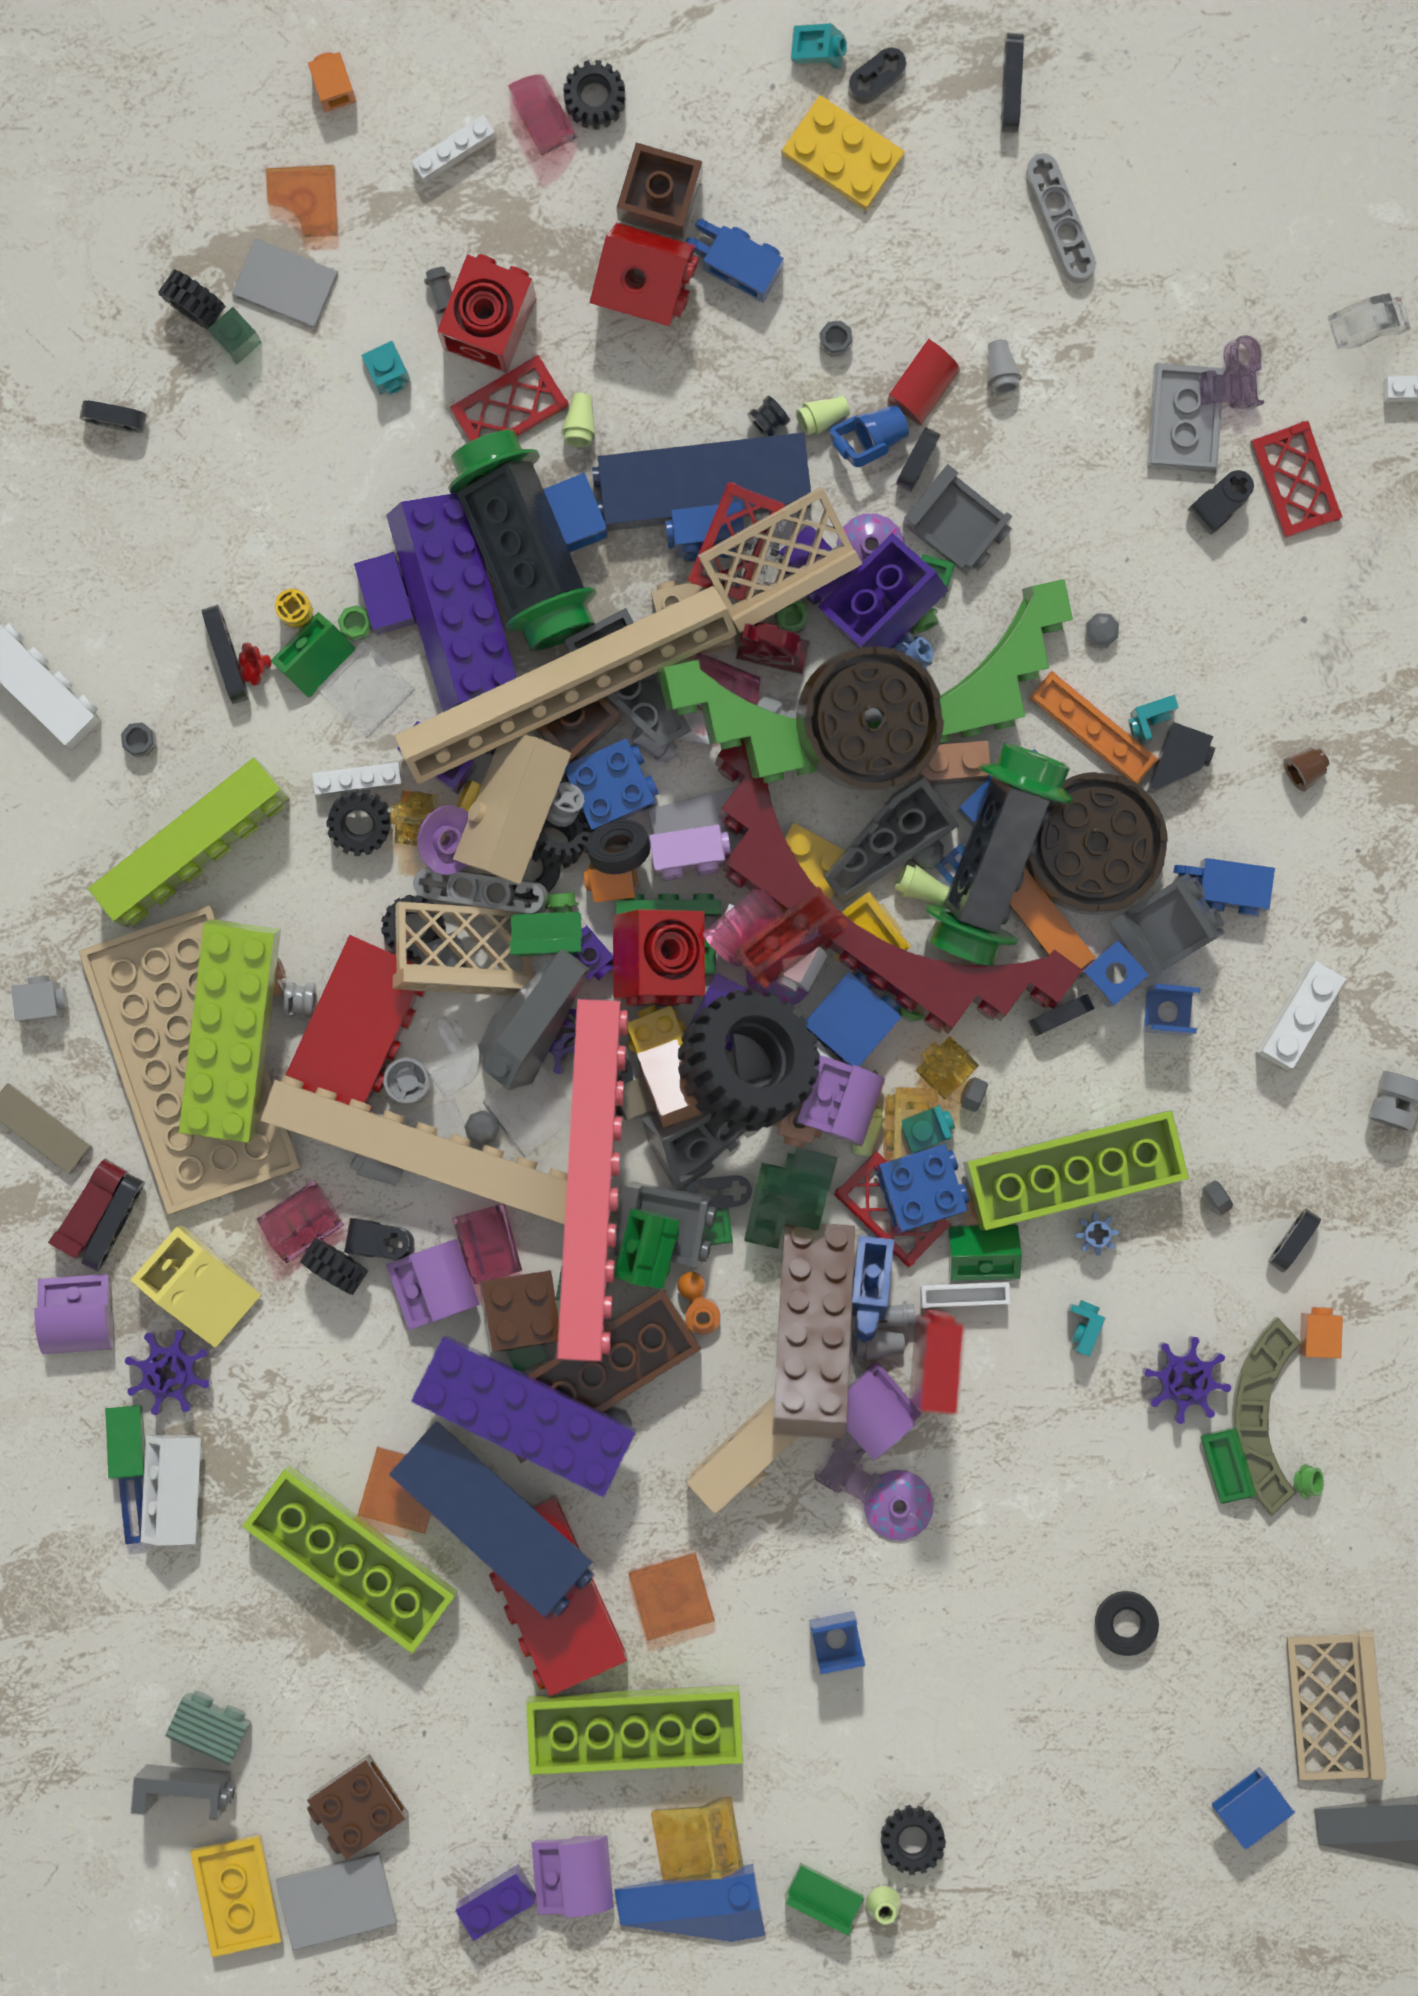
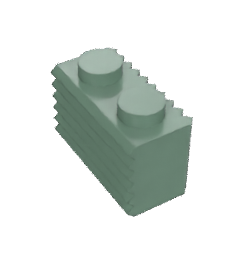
M194 1691L193 1694L186 1693L180 1701L165 1737L230 1766L236 1757L251 1721L245 1719L246 1713L236 1707L227 1705L224 1709L212 1704L214 1699L199 1691Z

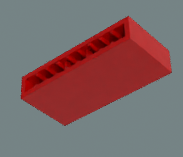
M349 934L285 1076L304 1082L302 1089L316 1093L317 1087L337 1093L336 1101L349 1105L351 1099L369 1104L374 1091L380 1093L384 1086L385 1073L383 1071L388 1060L394 1062L400 1051L402 1042L398 1041L402 1029L408 1030L415 1018L417 1011L412 1009L417 996L423 998L426 991L393 989V975L396 973V955ZM406 960V964H414Z
M924 1309V1315H916L909 1399L920 1411L957 1414L964 1325L957 1322L956 1317L945 1312V1310Z
M556 1495L532 1506L580 1550ZM495 1572L489 1573L495 1591L497 1593L502 1591L508 1604L503 1607L510 1624L514 1625L517 1623L522 1637L518 1638V1642L526 1658L532 1656L537 1669L532 1671L535 1681L540 1690L546 1688L549 1697L627 1661L628 1654L594 1579L582 1591L577 1588L568 1598L571 1604L560 1617L556 1618L553 1615L549 1620L544 1618Z

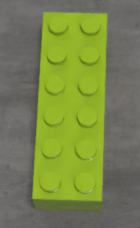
M253 757L87 889L113 922L125 927L130 924L135 927L150 915L147 910L156 903L163 905L177 894L175 888L184 881L189 884L201 876L204 872L202 867L213 859L217 862L224 858L232 850L230 845L239 838L245 840L259 829L257 824L266 816L271 819L281 813L286 808L284 802L289 797L264 765Z
M215 919L203 923L179 1133L247 1143L256 1136L281 929Z
M1172 1110L963 1162L980 1230H989L1190 1179Z
M291 1465L282 1471L242 1525L244 1529L411 1654L415 1652L458 1592L457 1589Z
M739 1685L555 1694L550 1697L549 1695L528 1696L526 1701L529 1775L743 1764Z

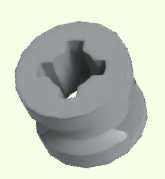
M560 783L547 814V820L557 826L565 827L571 825L584 804V795L581 790L571 783Z
M286 982L284 1015L293 1017L296 1013L311 1018L316 1009V984L307 983L305 986H297L295 982Z

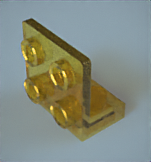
M892 1088V1094L885 1095V1116H891L890 1130H884L883 1151H890L889 1158H900L902 1103H906V1110H929L930 1104L938 1103L939 1089Z
M719 1797L698 1807L656 1809L651 1812L662 1879L664 1881L722 1879L744 1867L731 1797Z

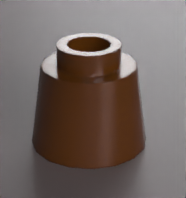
M1313 748L1305 749L1285 758L1283 761L1287 776L1296 788L1303 792L1307 791L1327 773V767L1330 765L1328 757L1319 748L1316 750Z

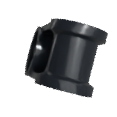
M1241 470L1230 472L1212 489H1209L1188 508V511L1212 535L1248 500L1254 489L1252 477L1247 472ZM1240 483L1243 489L1241 492H1236L1233 495L1229 491L1231 486H1236Z
M350 1218L344 1253L366 1257L376 1256L388 1259H401L412 1253L415 1239L409 1230L401 1227L383 1225L380 1222ZM398 1234V1240L403 1241V1247L395 1250L394 1246L389 1245V1241L396 1238Z

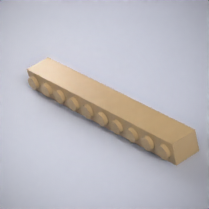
M713 585L394 736L417 784H420L658 672L657 669L671 666L737 635L726 605Z
M285 1075L282 1082L275 1080L261 1121L565 1225L568 1176L566 1172L551 1168L549 1174L536 1170L537 1162L520 1156L517 1157L516 1162L504 1159L505 1151L488 1145H484L483 1151L470 1147V1139L451 1133L450 1139H446L436 1135L438 1128L418 1122L416 1128L403 1124L404 1116L386 1110L383 1116L369 1112L371 1105L351 1099L349 1105L336 1101L337 1093L317 1087L316 1093L302 1089L304 1082Z

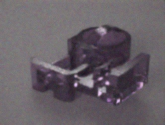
M1243 335L1226 344L1223 352L1226 367L1224 375H1216V370H1207L1199 374L1201 405L1223 402L1229 403L1232 409H1253L1264 404V400L1258 399L1256 372L1262 370V351L1256 339L1252 336ZM1240 344L1244 345L1249 352L1248 365H1244L1239 361L1238 351Z
M853 1436L845 1448L840 1444L841 1439H834L831 1447L835 1450L820 1475L814 1473L815 1480L836 1493L842 1491V1488L838 1487L840 1484L845 1487V1492L868 1505L883 1477L876 1472H873L871 1475L862 1470L864 1465L859 1463L866 1451L861 1448L857 1452H851L857 1443ZM871 1478H875L866 1494L863 1493Z

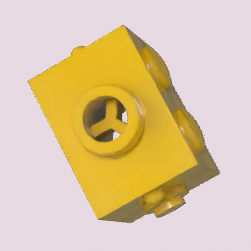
M656 1005L650 1006L637 1012L638 1019L628 1022L627 1034L630 1037L628 1044L631 1052L641 1053L677 1040L679 1047L683 1044L681 1037L686 1027L683 1020L680 1021L678 1019L677 1010L673 1009L671 1005L660 1010L657 1009Z

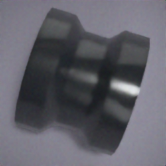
M769 395L763 399V404L758 409H752L747 413L752 424L764 437L775 436L777 428L790 423L787 413Z

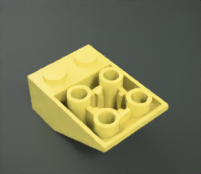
M177 1226L130 1279L155 1303L215 1348L262 1296L259 1291L185 1226Z

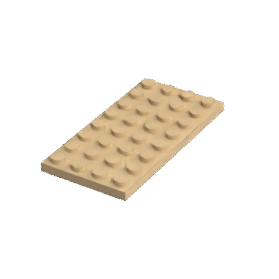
M211 905L78 951L167 1215L302 1169L289 1130L261 1121L273 1086L266 1062L264 1065L256 1136L249 1143L179 1133L203 923L211 919L217 920Z

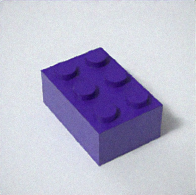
M891 533L862 562V565L858 566L818 608L831 625L857 649L876 646L892 648L949 590L934 569L897 536Z

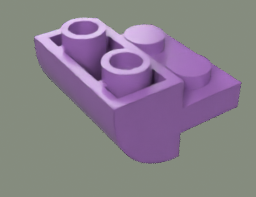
M820 1055V1063L815 1066L819 1071L817 1082L812 1085V1093L803 1102L796 1123L828 1133L832 1137L862 1147L885 1079L856 1065L851 1066Z
M457 1239L386 1264L409 1330L480 1305Z
M108 1274L38 1279L37 1308H34L37 1342L43 1355L113 1349V1315L110 1312L111 1278Z
M877 1360L868 1366L848 1386L846 1429L873 1461L898 1442L922 1415Z
M607 1835L574 1836L570 1839H545L532 1842L538 1914H564V1917H580L601 1913L614 1907Z

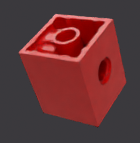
M616 222L606 234L589 303L670 326L675 317L681 318L682 312L685 311L688 303L690 290L685 289V285H689L691 277H694L699 260V257L693 256L696 245ZM634 269L642 271L645 277L638 276Z
M467 254L437 330L442 348L450 353L508 373L536 300L533 279L529 277L527 271L521 268L510 266L509 269L496 265L497 262L486 255L477 254V257ZM485 316H491L488 319H481Z
M634 910L613 915V999H626V1005L643 1006L657 1003L658 1006H679V1004H693L694 997L705 996L704 911Z

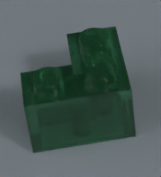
M761 1162L744 1241L778 1249L784 1223L819 1231L830 1177Z

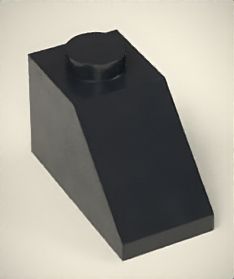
M1173 722L1167 731L1146 791L1153 794L1196 774L1202 769L1203 765L1208 767L1215 752V747L1210 746L1213 736Z

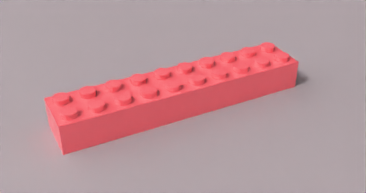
M577 999L557 1359L603 1361V1354H610L611 1333L604 1332L605 1318L612 1319L613 1297L606 1296L607 1283H614L615 1262L614 1260H608L609 1247H616L617 1232L616 1224H610L611 1212L618 1211L619 1194L618 1188H612L613 1176L620 1175V1153L614 1152V1143L622 1139V1117H616V1106H623L624 1082L618 1081V1071H625L626 1046H620V1036H627L628 1030L627 1011L622 1010L620 1001Z

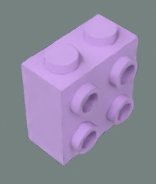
M719 824L649 835L655 875H663V881L684 878V872L697 870L698 876L719 873V867L724 865L725 857H729L731 853L728 832L721 833Z

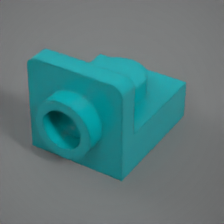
M832 23L794 26L791 60L795 64L828 62L834 68L842 67L843 56L847 52V41L845 35Z
M393 341L361 355L380 395L385 392L388 395L395 394L406 387L405 383L411 381Z
M1175 694L1136 707L1131 712L1132 718L1128 719L1129 727L1135 739L1139 738L1142 745L1149 743L1153 739L1148 721H1151L1152 725L1155 726L1172 719L1171 713H1174L1179 708Z
M940 1105L899 1121L911 1153L953 1138L950 1131L956 1129L949 1110L942 1111Z
M1080 1300L1078 1306L1070 1303L1068 1310L1087 1318L1084 1324L1081 1322L1077 1324L1071 1342L1076 1343L1075 1351L1090 1357L1105 1317L1098 1315L1099 1307Z

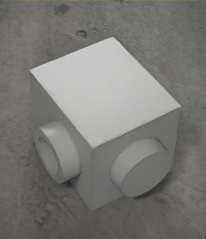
M49 976L28 978V984L11 986L15 1021L23 1023L64 1017L63 1009L68 1007L65 988H60L59 982L49 981Z

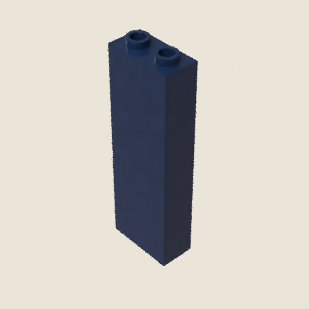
M804 432L597 456L599 466L592 467L594 488L601 487L602 501L596 502L605 521L606 531L666 525L665 521L672 520L671 510L719 505L728 482L736 483L748 490L782 502L785 506L811 492ZM733 496L731 503L741 502L742 509H745L744 501ZM761 507L752 512L753 514L769 513L770 510Z
M437 1421L388 1474L544 1618L550 1620L553 1615L556 1618L560 1617L570 1606L571 1601L568 1598L577 1588L582 1591L595 1577L592 1571L597 1565Z

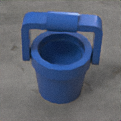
M890 405L871 413L856 415L830 429L833 447L854 467H862L886 455L890 447L909 435L907 420L903 412L896 405ZM855 430L864 452L857 455L852 446L841 436Z

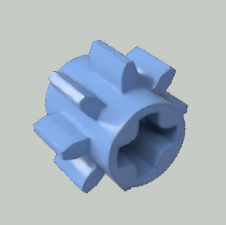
M908 633L897 642V645L891 648L912 657L926 671V667L933 663L931 661L933 659L932 646L928 640L920 635L912 637Z
M1092 1212V1221L1078 1220L1083 1228L1081 1232L1075 1233L1074 1237L1082 1238L1085 1242L1081 1247L1082 1251H1086L1090 1246H1093L1096 1256H1101V1247L1115 1248L1110 1240L1112 1235L1119 1234V1231L1111 1230L1108 1226L1112 1221V1217L1108 1216L1103 1221H1099L1097 1212ZM1094 1224H1097L1098 1229L1105 1232L1104 1236L1099 1237V1243L1097 1244L1095 1239L1088 1237V1231L1094 1230Z

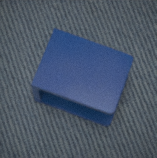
M585 472L543 489L570 553L608 537L605 521Z
M1116 941L1082 969L1079 976L1082 978L1087 975L1109 999L1104 1003L1108 1008L1116 1005L1149 974L1119 941ZM1120 963L1125 967L1126 978L1124 981L1116 984L1108 980L1106 969L1110 964Z
M1153 984L1147 987L1143 1032L1180 1036L1197 1034V1028H1190L1192 996L1200 994L1201 988ZM1166 1001L1174 1003L1178 1009L1176 1019L1171 1022L1163 1021L1158 1015L1159 1006Z
M854 1611L809 1620L820 1674L866 1665ZM841 1629L845 1632L847 1640L843 1647L834 1649L827 1644L826 1635L830 1630Z
M1260 1767L1212 1802L1214 1810L1244 1849L1250 1848L1295 1814L1288 1802Z

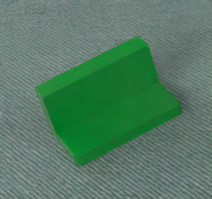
M318 612L271 659V662L307 697H311L356 651V648L328 619Z
M580 912L513 914L511 916L512 940H510V955L512 957L556 955L560 950L564 949L571 955L583 954Z
M979 1225L949 1227L950 1281L1020 1279L1022 1251L1018 1225H1005L989 1230H980Z
M800 1863L785 1893V1903L788 1906L847 1936H850L852 1932L853 1919L864 1899L863 1894Z

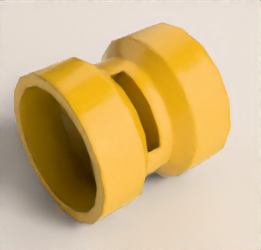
M295 588L286 589L277 596L275 611L282 622L288 627L302 628L312 619L313 606L302 591Z

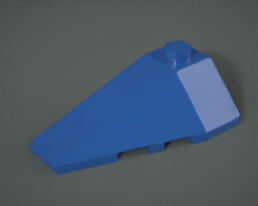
M753 1864L614 1889L620 1925L729 1942L766 1936Z

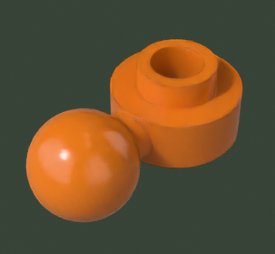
M693 1271L684 1273L679 1278L677 1287L679 1293L684 1298L690 1300L685 1313L686 1323L694 1333L700 1335L710 1334L719 1326L721 1319L719 1307L711 1299L703 1298L705 1281L699 1273ZM700 1312L709 1314L710 1319L706 1323H700L696 1319Z

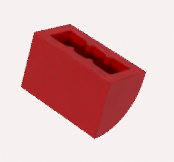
M928 338L889 393L887 403L898 406L905 416L921 426L959 373V365L943 348Z

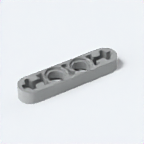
M1037 154L1028 163L1026 171L1027 181L1065 276L1075 283L1086 282L1093 275L1096 266L1093 251L1058 163L1049 154ZM1037 164H1041L1043 168H1050L1047 174L1049 187L1042 192L1040 189L1044 188L1045 182L1041 174H1034ZM1056 194L1062 197L1064 207L1059 211L1048 209L1045 199L1049 195ZM1071 226L1076 231V239L1069 243L1061 241L1057 233L1059 228ZM1079 245L1082 248H1078L1076 253L1081 263L1087 262L1088 264L1085 267L1084 273H1081L1079 269L1073 270L1071 268L1075 262L1072 250L1076 249Z
M428 867L419 870L413 880L416 893L426 899L520 913L538 912L546 906L548 901L546 888L541 883L522 879L521 883L517 884L493 875L462 870L457 873L444 875L433 872ZM433 874V880L448 881L447 887H434L430 892L429 886L423 884V880ZM460 878H467L472 884V893L468 897H462L456 891L455 885ZM495 882L502 884L506 890V896L501 902H495L489 896V888ZM531 888L533 889V894L539 896L538 902L532 903L531 907L528 900L521 898L514 899L515 905L511 904L515 893L530 892Z

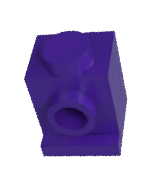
M586 925L582 929L583 953L587 949H593L597 953L596 959L588 962L583 958V954H573L572 956L590 969L586 976L588 981L594 977L600 981L613 969L611 964L613 955Z

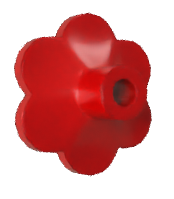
M250 642L242 644V652L239 653L238 659L242 668L243 678L253 686L259 685L264 669L271 667V658L268 654L261 655L259 648L252 646Z

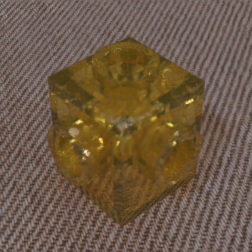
M402 790L399 804L393 803L391 808L390 824H395L394 843L418 846L417 837L421 824L431 812L436 810V794Z
M949 1036L941 1045L934 1041L920 1055L925 1061L915 1071L946 1100L978 1068L979 1064L961 1045Z

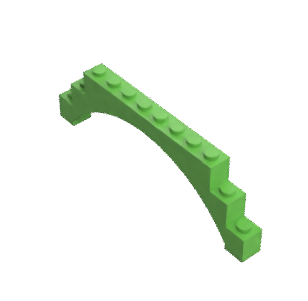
M1065 579L1023 588V600L1011 624L997 645L972 672L957 685L940 695L942 719H944L940 743L950 741L949 734L962 732L963 738L983 733V726L994 724L995 730L1016 726L1014 719L1025 717L1018 679L1019 682L1039 678L1038 671L1049 668L1042 632L1045 634L1062 630V622L1073 620ZM698 660L657 669L666 710L677 709L679 716L699 711L698 704H701L709 744L720 743L722 750L742 745L741 738H743L752 778L763 777L764 783L785 779L783 772L796 769L797 776L817 772L801 747L795 718L773 713L747 702L722 687L700 669ZM882 720L867 722L866 724L869 728L875 729L880 726Z

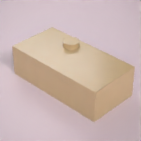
M525 734L496 747L476 801L469 809V819L453 860L487 874L520 884L571 752L542 739Z
M774 1396L687 1475V1485L714 1514L721 1510L746 1485L751 1489L754 1488L767 1475L763 1470L799 1437L772 1434Z

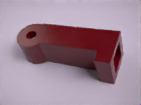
M106 1158L103 1159L93 1172L89 1182L58 1231L54 1232L48 1243L75 1259L83 1258L128 1171Z

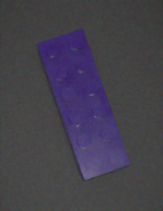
M457 493L400 502L386 514L441 709L442 712H445L517 678L481 551Z
M448 1335L442 1337L411 1400L412 1403L603 1498L637 1430Z

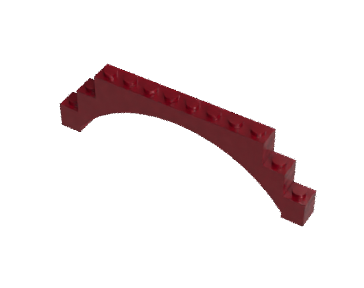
M741 738L742 745L722 749L719 752L715 765L719 767L718 772L731 782H735V780L740 782L722 806L719 818L723 820L721 824L728 831L735 835L739 833L744 835L724 862L722 870L726 872L725 878L738 888L745 886L754 893L753 898L767 909L774 907L783 914L781 918L792 928L797 930L800 927L811 934L810 940L814 944L819 945L823 950L830 948L840 955L838 960L844 966L853 971L858 968L868 976L867 981L873 987L882 992L885 989L897 997L895 1001L902 1008L909 1012L915 1010L924 1016V1023L938 1033H941L943 1030L949 1034L972 1002L978 1005L976 1009L984 1017L990 1020L996 1018L1001 1022L1024 990L1030 992V999L1043 1008L1049 1006L1053 1009L1082 972L1080 967L1055 949L1048 957L1023 963L995 966L963 965L917 955L881 940L851 921L829 902L804 872L781 831L772 806L768 783H764L763 777L752 778L744 739Z

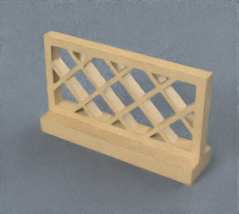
M822 487L817 488L698 555L712 584L726 605L733 625L739 632L744 631L745 623L754 625L862 565ZM820 499L824 507L820 523L804 519L807 506ZM798 511L797 516H793V515H792V514H794L795 512ZM828 518L830 519L833 527L826 525ZM783 519L795 522L789 540L772 536L776 523ZM801 524L818 528L812 546L795 542ZM767 529L766 534L761 533V531ZM824 530L837 533L842 543L830 551L818 548ZM752 536L764 539L758 557L742 553L745 540ZM770 541L787 545L781 563L765 559ZM737 545L735 551L730 550L731 548H733V547H735V546ZM793 547L810 552L806 564L800 568L788 566ZM722 553L733 556L728 574L714 571L709 560ZM740 558L756 562L751 581L734 576ZM762 565L779 569L775 582L769 585L757 583ZM718 578L725 580L724 586H722ZM735 582L749 586L745 598L732 605L727 596L731 583Z
M412 902L396 903V973L393 975V989L514 996L534 977L533 956H522L523 971H513L503 961L510 953V946L499 956L486 941L497 931L510 945L512 936L502 925L508 919H511L513 914L532 913L484 907ZM406 912H417L427 924L415 934L406 924ZM428 913H434L436 915L432 918ZM442 914L451 915L460 925L450 936L436 923V920ZM461 915L469 917L465 920ZM476 916L484 917L493 927L483 938L469 924ZM495 918L503 919L500 922H498ZM429 927L444 941L433 952L419 938ZM462 929L477 943L467 954L452 940ZM406 935L410 938V940L407 943ZM412 943L427 957L420 965L406 964V949ZM446 945L461 959L454 967L445 966L436 956ZM479 947L494 961L487 969L478 968L469 958ZM431 961L435 966L426 964ZM464 963L468 968L460 966ZM497 965L501 970L493 968Z
M1358 1631L1356 1634L1287 1637L1300 1781L1350 1778L1386 1780L1373 1631ZM1337 1643H1352L1353 1657L1344 1667L1328 1654ZM1318 1644H1329V1645H1328L1327 1648L1324 1650V1649H1322ZM1295 1645H1311L1321 1654L1307 1668L1296 1659ZM1324 1658L1328 1659L1340 1670L1328 1685L1312 1673ZM1353 1664L1355 1668V1676H1353L1348 1671V1669ZM1297 1666L1305 1672L1299 1680ZM1344 1674L1356 1684V1693L1348 1702L1344 1701L1332 1690ZM1308 1676L1324 1689L1312 1704L1299 1694V1686ZM1327 1693L1343 1705L1331 1721L1315 1708ZM1356 1699L1358 1702V1712L1351 1707ZM1300 1702L1307 1707L1302 1715ZM1347 1710L1359 1719L1360 1725L1350 1738L1334 1725ZM1311 1712L1327 1724L1315 1739L1302 1729V1722ZM1330 1729L1334 1730L1346 1741L1334 1757L1319 1744V1741ZM1359 1735L1361 1737V1747L1354 1742ZM1303 1737L1311 1743L1305 1750ZM1350 1745L1362 1755L1363 1769H1347L1338 1761ZM1314 1747L1330 1760L1321 1771H1306L1305 1757ZM1335 1764L1340 1770L1329 1769Z

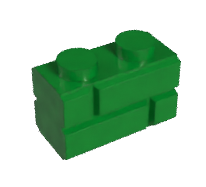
M630 1208L614 1277L634 1285L663 1289L666 1277L671 1269L670 1260L674 1244L679 1237L678 1227L680 1220L659 1212Z

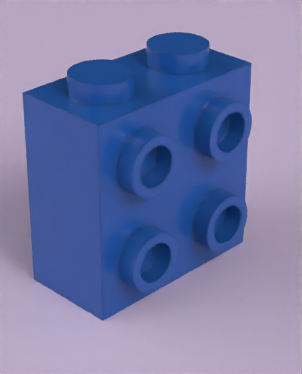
M741 502L730 503L726 515L729 516L742 510ZM719 505L671 510L672 520L665 521L668 549L675 548L676 558H683L684 562L696 561ZM743 516L730 521L734 534L744 530ZM726 523L721 525L713 547L731 537ZM723 553L720 554V555H718V558H730V557H733V556L726 555V554H723Z
M627 738L567 764L565 768V773L570 783L577 786L584 795L582 811L592 832L608 822L627 819L656 806L654 796L659 795L651 775L646 778L644 777L639 766L645 763L637 744L630 746Z
M849 971L808 1017L806 1021L809 1024L805 1026L810 1033L813 1032L815 1037L843 1062L858 1067L902 1017L897 1013L900 1007L887 995L884 994L880 998L870 990L872 985L859 971L855 975Z
M946 1144L888 1161L874 1168L895 1234H900L968 1211L966 1204H969L968 1193L964 1184L958 1183L955 1171L958 1170L957 1160L953 1151L947 1150Z

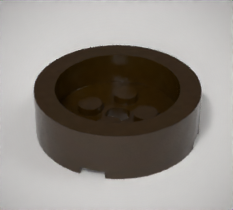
M877 646L846 651L820 665L804 685L796 711L798 738L810 763L831 782L854 790H878L895 787L918 775L935 755L944 728V719H942V708L939 699L941 696L934 680L926 669L912 657L900 651ZM871 708L877 709L882 716L880 726L875 729L869 728L865 721V712Z
M1097 772L1072 776L1065 780L1063 786L1064 790L1073 798L1072 803H1064L1046 798L1049 800V816L1046 823L1038 829L1035 837L1037 841L1036 849L1032 858L1026 860V865L1029 873L1055 904L1080 914L1099 915L1111 913L1139 899L1158 879L1165 863L1168 842L1166 824L1156 802L1135 782L1120 775L1116 776ZM1100 833L1105 837L1107 845L1103 851L1095 852L1088 848L1087 840L1090 834Z

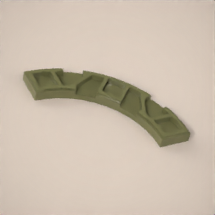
M1275 1317L1266 1326L1249 1350L1237 1378L1232 1405V1427H1237L1257 1493L1255 1497L1270 1516H1273L1297 1493L1279 1467L1270 1444L1268 1432L1269 1400L1273 1385L1286 1361L1301 1345L1299 1339L1278 1317Z

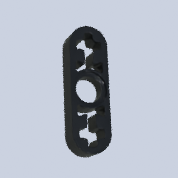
M1006 33L1000 132L1018 133L1024 53V34Z
M219 604L202 609L206 629L231 703L236 704L249 700L248 689Z
M129 1173L125 1176L82 1258L81 1264L97 1272L102 1268L143 1190L145 1181Z

